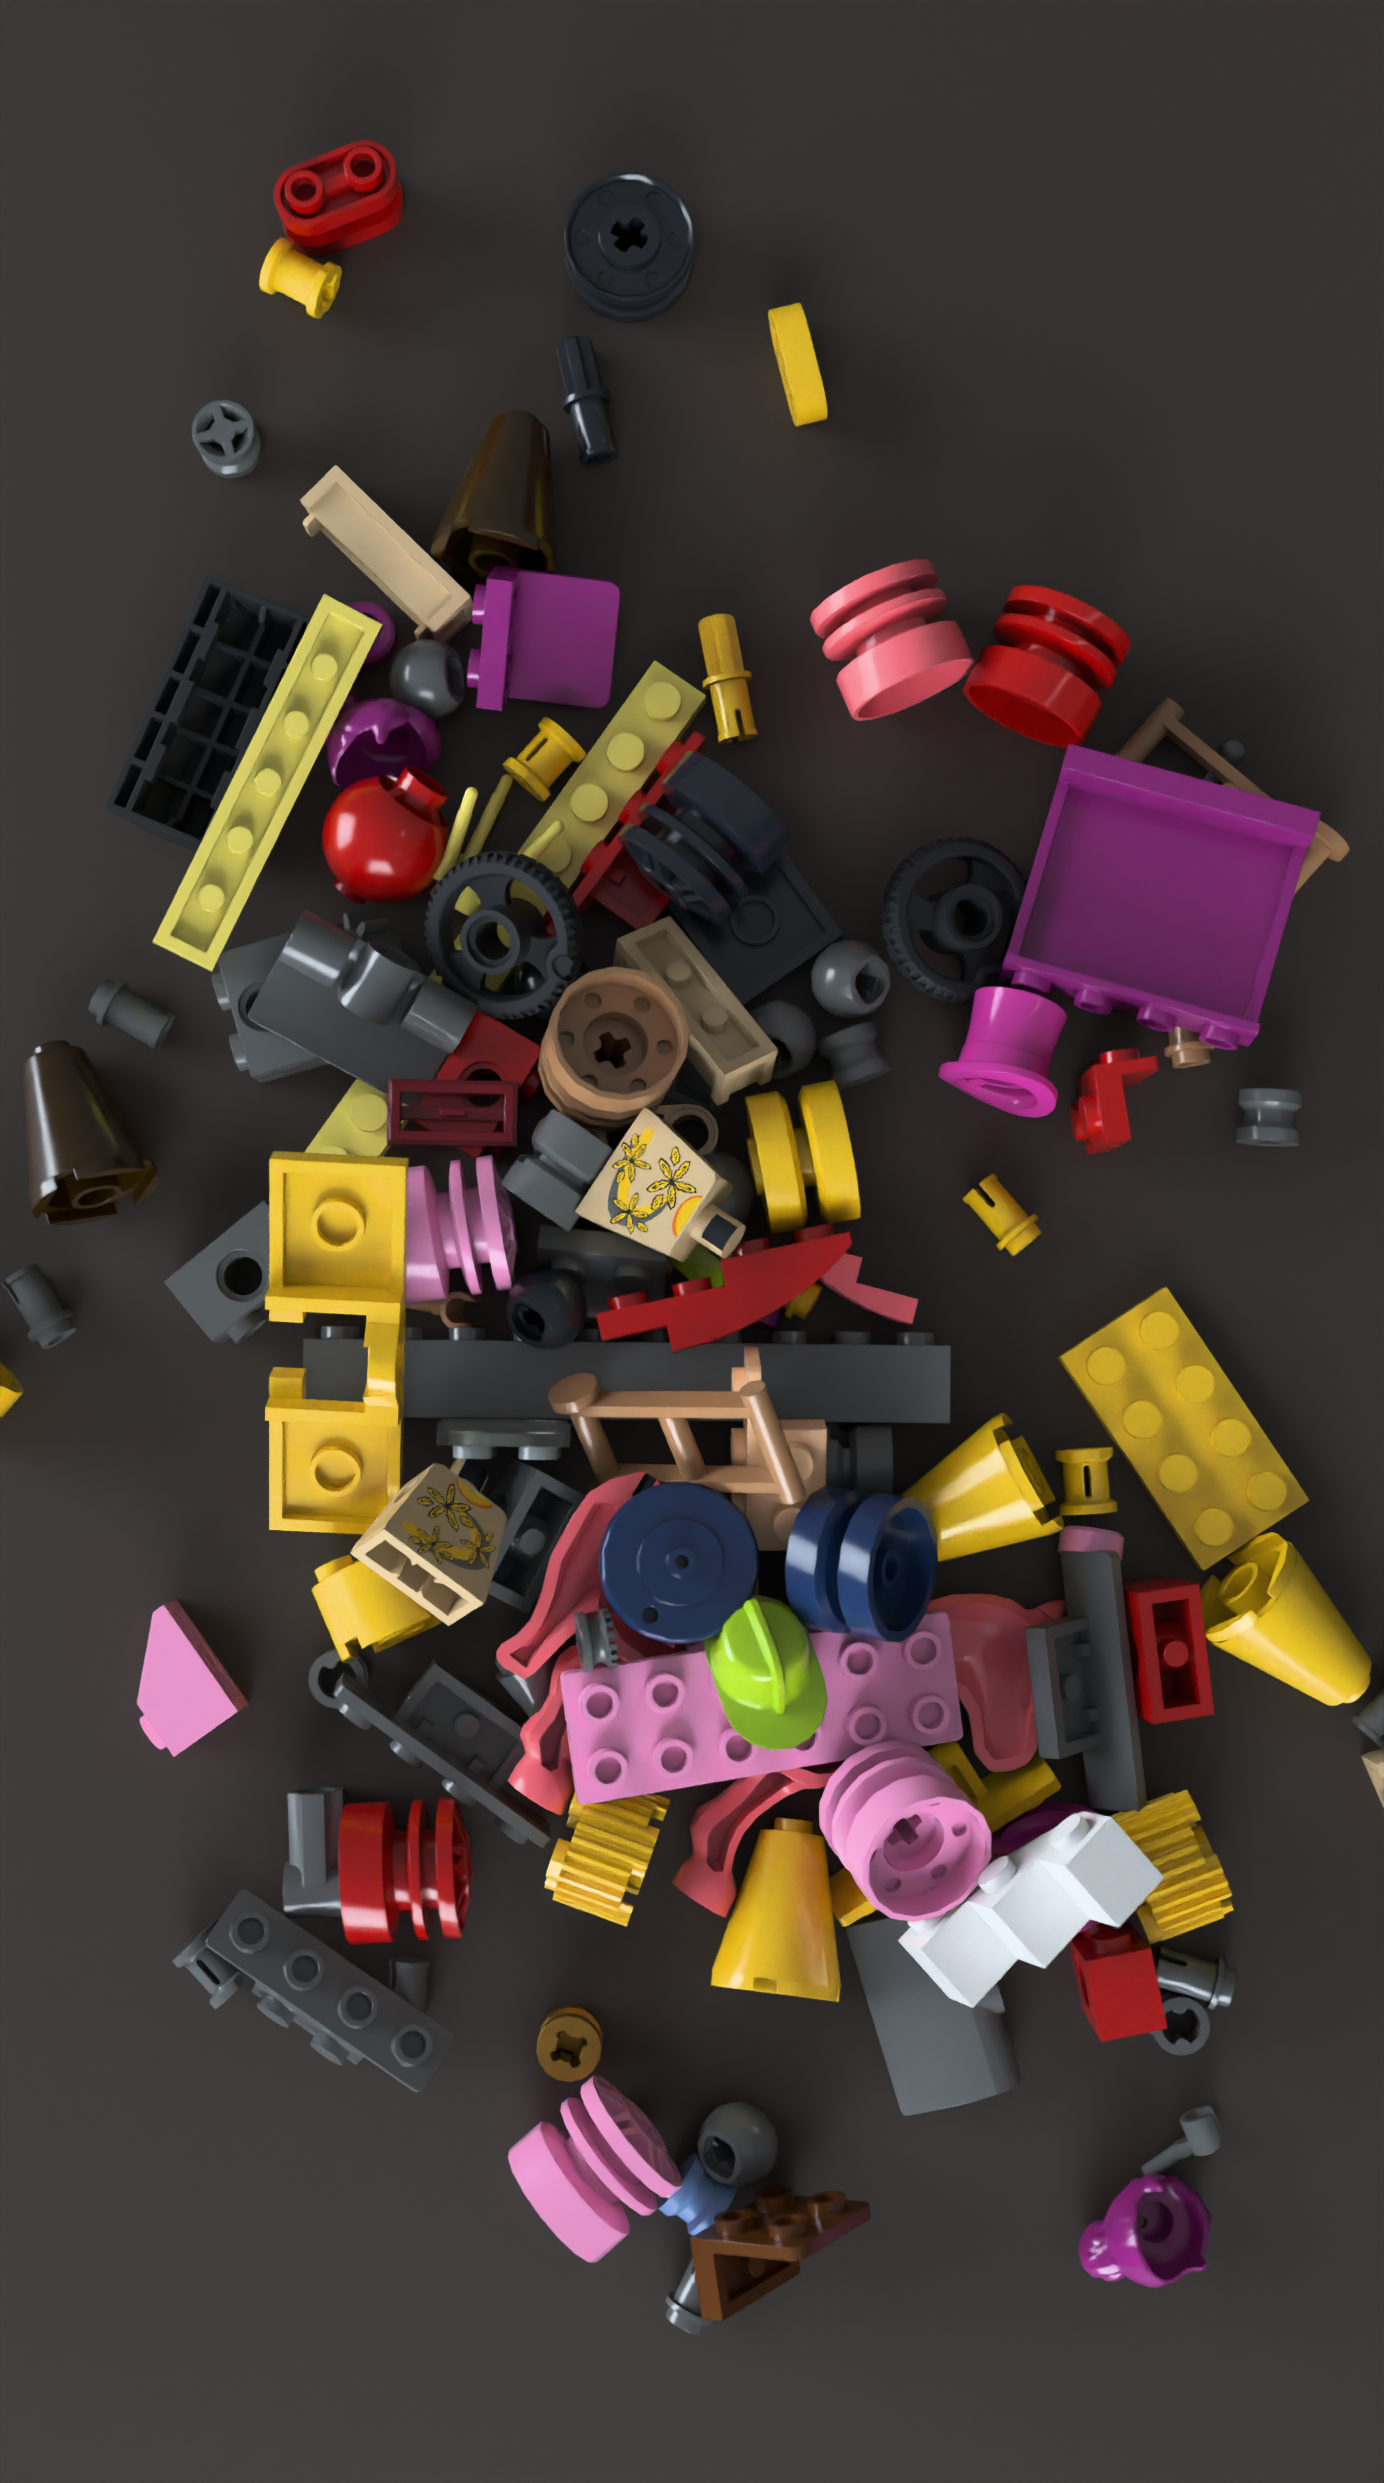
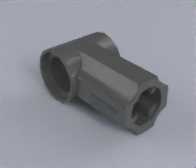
M319 1786L290 1790L287 1793L289 1860H286L283 1872V1906L285 1916L288 1919L342 1917L339 1890V1832L342 1810L346 1805L345 1788Z

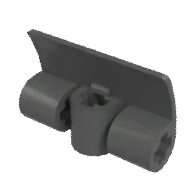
M305 909L247 1016L256 1024L388 1095V1079L434 1080L447 1054L451 1055L465 1034L478 1005L420 973L418 964L399 949L376 939H369L365 942ZM402 1094V1103L407 1106H419L425 1095Z
M884 1917L851 1924L846 1927L851 1950L897 2101L903 2115L921 2114L972 2103L1007 2092L1021 2083L1022 2077L1002 2015L1005 2012V2007L997 1983L974 2008L950 1999L899 1943L900 1937L910 1928L908 1921Z

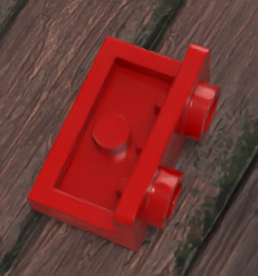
M1138 1048L1104 1052L1099 1054V1060L1090 1062V1068L1075 1080L1078 1103H1071L1069 1106L1070 1124L1074 1140H1084L1086 1155L1110 1152L1131 1140L1123 1086L1139 1084L1159 1070L1158 1056L1140 1058Z

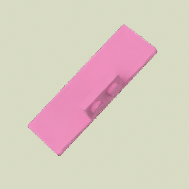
M942 1610L926 1612L915 1632L901 1643L858 1637L853 1631L849 1634L806 1628L825 1679L828 1702L823 1722L811 1738L791 1749L771 1751L752 1745L733 1729L723 1710L706 1660L704 1640L680 1644L681 1652L618 1662L617 1668L608 1669L607 1665L593 1666V1671L584 1673L582 1668L564 1671L560 1676L576 1798L580 1804L586 1805L846 1760L869 1745L891 1740L915 1743L921 1747L958 1741L963 1737L948 1615Z

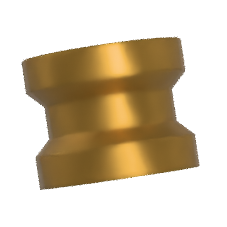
M567 2004L555 2008L546 2016L540 2028L536 2053L539 2064L548 2075L558 2081L574 2082L584 2079L594 2071L600 2060L603 2040L601 2023L595 2014L582 2005ZM560 2049L570 2051L573 2053L575 2058H573L571 2054H566L563 2051L557 2053V2051Z

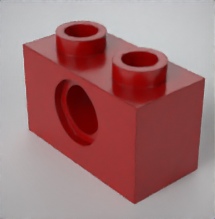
M477 1010L465 1034L453 1053L448 1057L435 1080H475L482 1075H494L502 1081H518L520 1084L518 1105L522 1098L531 1103L543 1087L538 1072L541 1046L489 1015H482L481 1011ZM425 1095L419 1105L430 1107H480L471 1103L469 1096ZM501 1096L493 1105L480 1108H504V1096ZM413 1120L427 1131L504 1133V1122ZM455 1147L475 1160L476 1157L486 1156L489 1152L498 1157L505 1149Z
M1172 1577L1122 1583L1138 1719L1151 1724H1159L1214 1715L1199 1584Z
M1130 1921L1124 1922L1119 1928L1100 1923L1086 1931L1077 1933L1071 1939L1069 1948L1082 2011L1101 2042L1168 2029L1151 1947Z

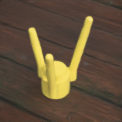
M505 774L501 777L464 853H461L460 850L478 796L476 788H467L443 859L433 875V878L437 881L430 894H432L438 882L442 880V877L451 868L465 859L480 853L513 783L511 775ZM561 820L554 821L522 854L536 860L564 830V823ZM467 886L459 896L454 909L470 917L475 912H478L481 902L477 894Z

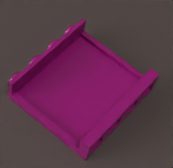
M1069 743L1000 977L1012 980L1011 987L1014 989L1024 990L1042 997H1047L1049 991L1074 997L1073 1004L1092 1013L1107 1015L1111 1014L1113 1008L1137 1015L1136 1022L1152 1030L1173 1032L1175 1026L1198 1032L1200 1033L1199 1040L1212 1047L1225 1050H1236L1238 1044L1249 1047L1260 1029L1261 1024L1257 1022L1305 854L1315 836L1321 812Z

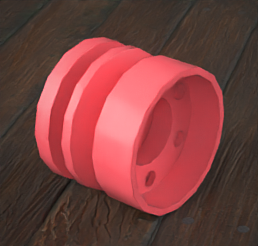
M913 559L869 573L844 586L826 598L812 611L810 622L815 634L821 638H827L822 648L825 657L831 661L854 659L839 672L836 682L851 717L857 721L877 719L918 704L958 682L972 670L976 663L961 627L956 621L931 623L946 609L949 600L942 589L935 588L939 577L933 564L928 559Z

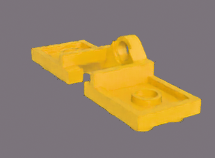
M273 1151L269 1159V1289L265 1295V1310H269V1321L303 1323L307 1312L366 1315L363 1347H368V1370L363 1395L364 1402L306 1399V1368L273 1367L269 1376V1399L265 1406V1421H269V1530L363 1535L403 1486L409 1158Z

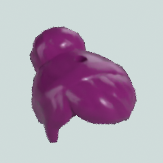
M348 694L324 742L328 745L327 762L333 783L345 789L353 783L371 776L385 775L398 778L407 765H412L426 772L441 756V734L435 728V722L424 711L388 697L369 698L359 701L356 696Z
M1155 2172L1131 2180L1114 2198L1104 2220L1099 2219L1091 2222L1082 2232L1078 2245L1081 2266L1091 2277L1102 2278L1105 2281H1118L1126 2277L1139 2285L1152 2288L1176 2282L1182 2275L1189 2272L1205 2270L1207 2263L1203 2256L1208 2245L1211 2212L1204 2205L1201 2194L1189 2187L1177 2176H1165ZM1144 2217V2224L1138 2227V2219Z

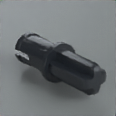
M569 336L559 343L556 348L567 396L562 401L563 411L571 414L581 465L586 467L604 465L614 461L619 456L607 406L611 402L610 391L602 387L592 340L588 336Z

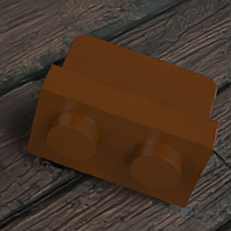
M778 2186L756 2192L754 2194L755 2201L743 2208L731 2209L717 2214L714 2218L715 2224L690 2237L695 2269L694 2278L698 2289L702 2319L724 2321L801 2273L799 2260L808 2258L871 2218L869 2203L847 2200L846 2194L841 2191H825L809 2197L793 2195L792 2188Z

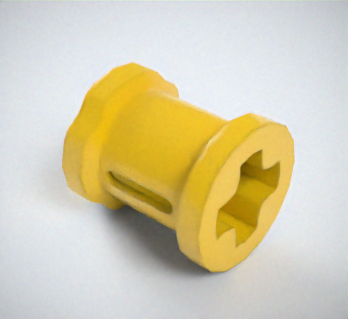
M281 237L274 243L265 258L261 269L259 286L262 291L270 295L280 292L304 304L308 315L320 319L329 310L340 286L342 270L341 266L328 261L323 265L297 252L293 241Z
M544 717L539 722L540 732L517 758L508 757L502 764L505 770L527 792L541 802H545L551 795L548 788L571 762L580 763L586 756L585 751L572 736L547 717Z
M1113 1447L1055 1450V1460L1061 1462L1063 1467L1065 1502L1059 1505L1060 1515H1089L1118 1511L1117 1501L1110 1499L1107 1460L1113 1457ZM1084 1466H1087L1089 1494L1087 1496L1085 1495Z

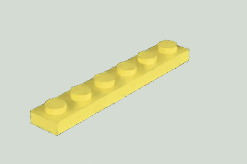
M323 594L153 939L154 944L211 972L213 971L382 626L381 623Z

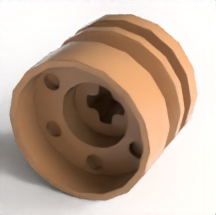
M613 966L586 973L564 991L553 1010L548 1028L542 1040L538 1072L545 1095L561 1114L588 1129L612 1132L631 1127L643 1107L654 1113L687 1057L689 1027L682 1005L664 983L641 970ZM601 1051L606 1059L617 1057L620 1060L617 1069L614 1068L610 1061L599 1063L596 1060L598 1053Z

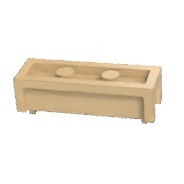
M337 465L300 499L301 504L307 509L309 514L303 521L306 532L313 537L321 531L418 625L414 632L417 640L431 638L432 640L448 643L472 619L473 602L471 596Z
M671 916L617 939L613 966L641 970L664 983L681 1003L689 1027L687 1058L712 1089L710 1097L717 1106L727 1102L730 1094L757 1081L761 1086L771 1081L778 1052L777 1047Z

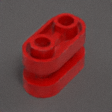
M370 140L352 142L290 167L279 177L274 189L275 204L283 222L287 238L294 242L297 252L311 258L329 256L392 230L400 222L405 208L404 196L393 156L383 145Z

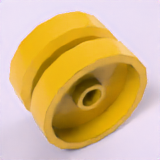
M830 1080L802 1086L797 1097L800 1127L794 1129L787 1103L778 1091L746 1096L744 1100L750 1138H746L752 1177L755 1181L756 1195L762 1198L770 1235L803 1229L808 1218L804 1188H812L819 1217L826 1224L859 1219L861 1217V1208L853 1152L842 1101L835 1081Z

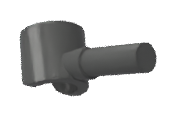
M1210 2105L1195 2107L1180 2117L1179 2121L1186 2137L1175 2141L1173 2145L1143 2164L1141 2169L1144 2175L1153 2172L1161 2174L1181 2159H1186L1192 2154L1194 2156H1205L1218 2150L1222 2139L1221 2128Z

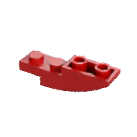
M825 1224L795 1231V1244L770 1249L768 1238L739 1243L731 1253V1258L720 1260L724 1282L722 1287L712 1289L710 1277L674 1284L672 1285L674 1297L648 1302L646 1291L608 1299L610 1311L596 1314L601 1339L606 1342L667 1328L672 1352L676 1353L702 1346L739 1332L772 1315L799 1297L824 1276L851 1247L850 1232L834 1235L832 1224Z

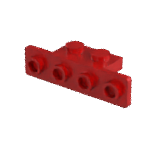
M695 730L685 744L676 739L669 746L656 766V771L662 774L648 794L639 789L621 811L618 817V821L624 825L621 830L627 823H630L651 833L638 816V810L644 803L657 806L672 815L676 812L661 790V783L688 751L698 752L702 755L705 754L706 737ZM617 835L609 845L601 840L591 850L580 868V872L586 876L572 894L578 907L576 910L577 914H580L581 918L593 902H595L633 931L657 922L666 911L667 904L671 901L641 874L635 861L617 841ZM547 909L543 916L545 924L548 926L546 928V936H556L555 925Z

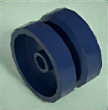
M823 1486L810 1494L794 1522L788 1540L785 1563L787 1597L792 1612L798 1617L802 1625L808 1629L832 1633L849 1634L853 1631L858 1637L886 1642L901 1643L913 1634L926 1614L935 1586L938 1562L937 1534L930 1511L919 1498L875 1493L870 1496L866 1491Z

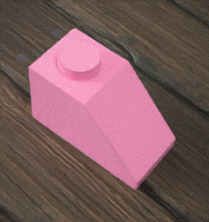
M177 1599L162 1605L153 1612L137 1705L144 1714L140 1718V1724L145 1734L158 1749L162 1750L167 1747L173 1757H175L249 1704Z

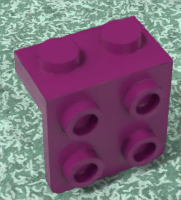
M495 566L487 577L486 585H476L473 600L472 621L474 624L483 625L481 650L471 649L467 674V686L478 688L476 708L502 711L508 698L589 708L604 707L608 703L611 694L621 596L619 585L615 581L608 579Z

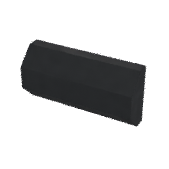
M206 575L105 807L111 813L155 836L197 852L311 618Z

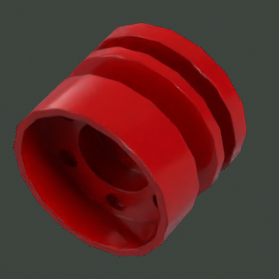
M1025 584L1013 587L1003 607L1005 614L998 616L992 629V633L1000 645L983 647L962 691L968 701L980 712L1021 736L1048 746L1067 749L1069 743L1082 746L1102 707L1100 698L1094 690L1109 689L1118 674L1115 667L1121 666L1131 647L1128 635L1111 618L1093 606L1068 594L1034 585Z
M455 1797L440 1798L437 1806L436 1828H431L429 1809L425 1799H415L413 1801L407 1830H398L396 1817L389 1801L347 1803L343 1807L339 1832V1890L343 1927L346 1939L350 1945L393 1942L397 1936L401 1911L410 1910L413 1927L419 1940H429L432 1935L434 1909H439L442 1932L446 1939L463 1937L466 1912L473 1891V1866L470 1836L463 1822L458 1799Z

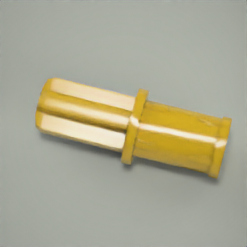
M729 614L707 616L701 619L698 624L708 678L702 681L703 689L710 690L718 729V743L731 744L733 742L732 738H736L737 742L753 739L758 736V731L755 728L747 682L752 680L751 671L744 670L735 619Z

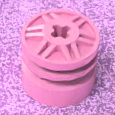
M493 1155L476 1157L477 1187H468L462 1161H451L449 1191L439 1193L436 1191L433 1178L426 1165L408 1168L406 1305L447 1299L450 1283L449 1269L461 1267L465 1282L473 1295L481 1294L483 1291L481 1264L485 1263L491 1264L498 1291L513 1287L516 1252H518L515 1220L510 1193L500 1185L502 1178L497 1170Z
M891 1740L869 1745L850 1756L829 1778L819 1802V1827L828 1845L839 1857L843 1866L851 1872L855 1882L870 1903L891 1919L917 1922L943 1915L961 1904L978 1885L977 1880L980 1874L987 1868L991 1859L992 1834L983 1814L965 1792L955 1785L953 1778L943 1770L942 1765L937 1759L915 1743Z
M593 2075L581 2086L580 2094L583 2102L577 2098L568 2097L561 2104L560 2112L570 2136L551 2122L541 2121L510 2148L508 2153L512 2173L536 2212L569 2249L589 2263L598 2262L629 2234L630 2223L620 2200L640 2215L650 2216L657 2209V2199L654 2192L662 2198H670L682 2187V2177L676 2163L666 2149L662 2137L652 2122L634 2102L626 2098L614 2085L603 2077Z

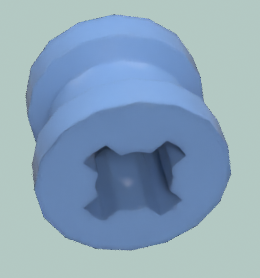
M696 2153L690 2155L678 2169L682 2177V2187L670 2198L660 2197L657 2203V2209L666 2216L677 2215L685 2221L687 2231L691 2236L715 2224V2216L728 2209L737 2191V2188H728L715 2181L700 2164L699 2155Z

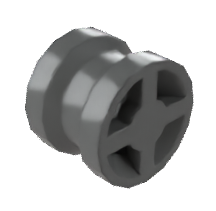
M218 400L203 406L196 414L192 425V437L207 467L216 475L228 479L241 478L252 472L260 462L263 449L262 439L248 411L239 403L229 400ZM236 437L239 438L238 443L235 446H233V442L236 440Z
M874 1021L852 1026L817 1042L819 1056L827 1059L832 1069L829 1081H835L838 1091L857 1086L892 1070L889 1058L879 1053L875 1040L879 1032Z
M1249 1088L1238 1091L1237 1104L1243 1109V1123L1236 1128L1235 1142L1272 1147L1300 1145L1301 1132L1295 1126V1113L1303 1105V1093L1272 1088Z

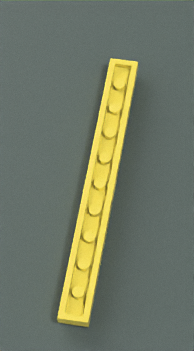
M654 660L517 854H522L554 821L561 820L564 823V830L536 859V862L544 864L553 871V875L561 879L568 888L567 893L570 894L584 875L580 872V868L588 854L599 841L607 842L620 824L618 817L627 802L639 789L643 791L657 772L656 766L663 754L676 739L680 740L706 703V695ZM518 880L511 885V898H522L529 901L544 916L547 907L532 889ZM498 923V937L506 947L510 948L511 940L509 933ZM461 933L454 941L456 950H462ZM517 966L500 974H487L485 980L486 988L500 993ZM434 969L429 978L442 984L441 981L443 979L441 976L436 975ZM447 1054L434 1080L436 1079L437 1075L439 1074L448 1057L450 1056L449 1054ZM356 1079L304 1153L383 1157L390 1148L387 1144L388 1095ZM401 1120V1130L409 1120Z

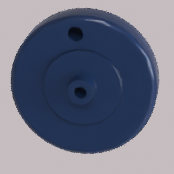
M691 1482L659 1484L630 1498L617 1510L609 1521L603 1533L598 1552L600 1584L615 1614L637 1633L665 1643H693L721 1633L725 1622L734 1612L742 1608L747 1600L752 1599L759 1577L760 1557L754 1531L743 1512L720 1492Z

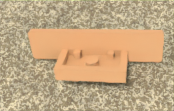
M744 1346V1367H732L731 1391H740L743 1385L751 1381H761L758 1346ZM743 1419V1428H731L732 1466H767L750 1419ZM825 1419L779 1420L806 1490V1496L800 1502L791 1505L783 1504L778 1494L730 1493V1500L743 1512L754 1531L759 1551H787L788 1540L798 1512L810 1494L826 1486L827 1428ZM758 1582L753 1595H758Z

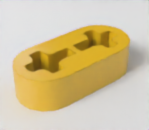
M798 302L770 309L768 311V320L772 343L795 426L798 427L826 420L828 418L824 386L802 305Z

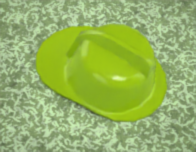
M753 1595L752 1599L747 1600L743 1607L736 1610L725 1622L721 1633L704 1640L706 1660L723 1710L733 1729L752 1745L771 1751L791 1749L810 1739L823 1722L828 1702L825 1679L808 1631L792 1612V1609L780 1600Z

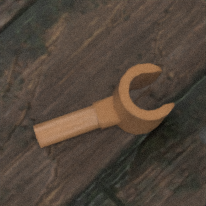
M452 1292L448 1294L447 1299L406 1305V1308L441 1316L442 1321L449 1328H481L483 1324L470 1323L464 1318L463 1307L467 1301L487 1303V1299L482 1294L473 1295L471 1292Z

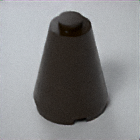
M511 410L494 417L489 422L433 538L431 558L438 565L442 560L451 567L450 576L460 586L475 591L477 584L486 585L487 577L495 566L557 573L558 571L551 438L548 429L540 423L538 418L526 411Z
M62 1040L47 1042L35 1048L32 1052V1057L23 1065L29 1202L33 1216L39 1219L41 1214L45 1213L48 1224L76 1225L97 1221L117 1214L114 1202L132 1195L134 1205L146 1200L156 1191L160 1184L157 1168L85 1050L78 1046H71L68 1042Z

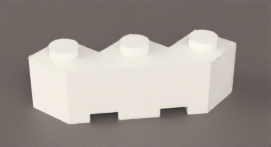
M1082 1811L1079 1814L1069 1816L1055 1828L1007 1856L994 1860L980 1874L977 1880L978 1885L961 1904L939 1917L917 1922L908 1921L910 1928L898 1941L950 1999L974 2008L1018 1959L1045 1969L1090 1919L1119 1928L1164 1879V1876L1112 1817Z

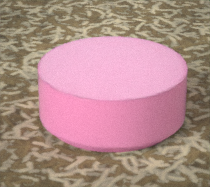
M1064 1526V1529L1060 1530L1057 1552L1062 1554L1066 1551L1114 1550L1119 1554L1121 1562L1124 1537L1118 1532L1106 1529Z

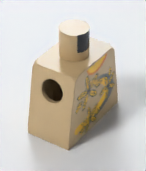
M643 1107L575 1210L580 1216L601 1227L681 1262H684L690 1256L698 1242L720 1257H728L740 1243L746 1229L743 1223L721 1210L732 1192L733 1185L669 1123L646 1107Z
M456 1459L450 1469L443 1464L434 1463L407 1482L357 1541L350 1554L449 1626L484 1604L491 1585L507 1518L504 1510L481 1494L488 1480V1472L480 1463L472 1459Z

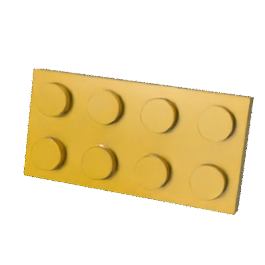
M1162 1287L1057 1357L1199 1570L1205 1571L1310 1501L1167 1287Z

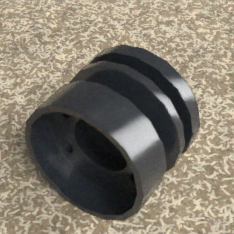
M688 751L661 783V790L676 812L672 815L657 806L644 803L638 810V816L651 833L635 824L627 823L617 835V841L635 861L641 874L668 899L684 909L695 912L711 923L721 925L731 913V907L718 891L740 901L748 891L747 886L732 865L737 862L752 871L764 874L789 844L792 836L775 812L732 773L710 758L698 752Z

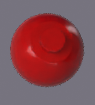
M407 765L398 778L385 775L371 776L353 783L341 792L327 812L322 831V846L325 860L329 869L336 877L333 881L334 886L344 896L358 904H365L367 900L379 904H396L411 900L427 891L437 881L433 878V875L443 859L450 837L448 822L439 811L449 797L447 790L426 772L412 765Z

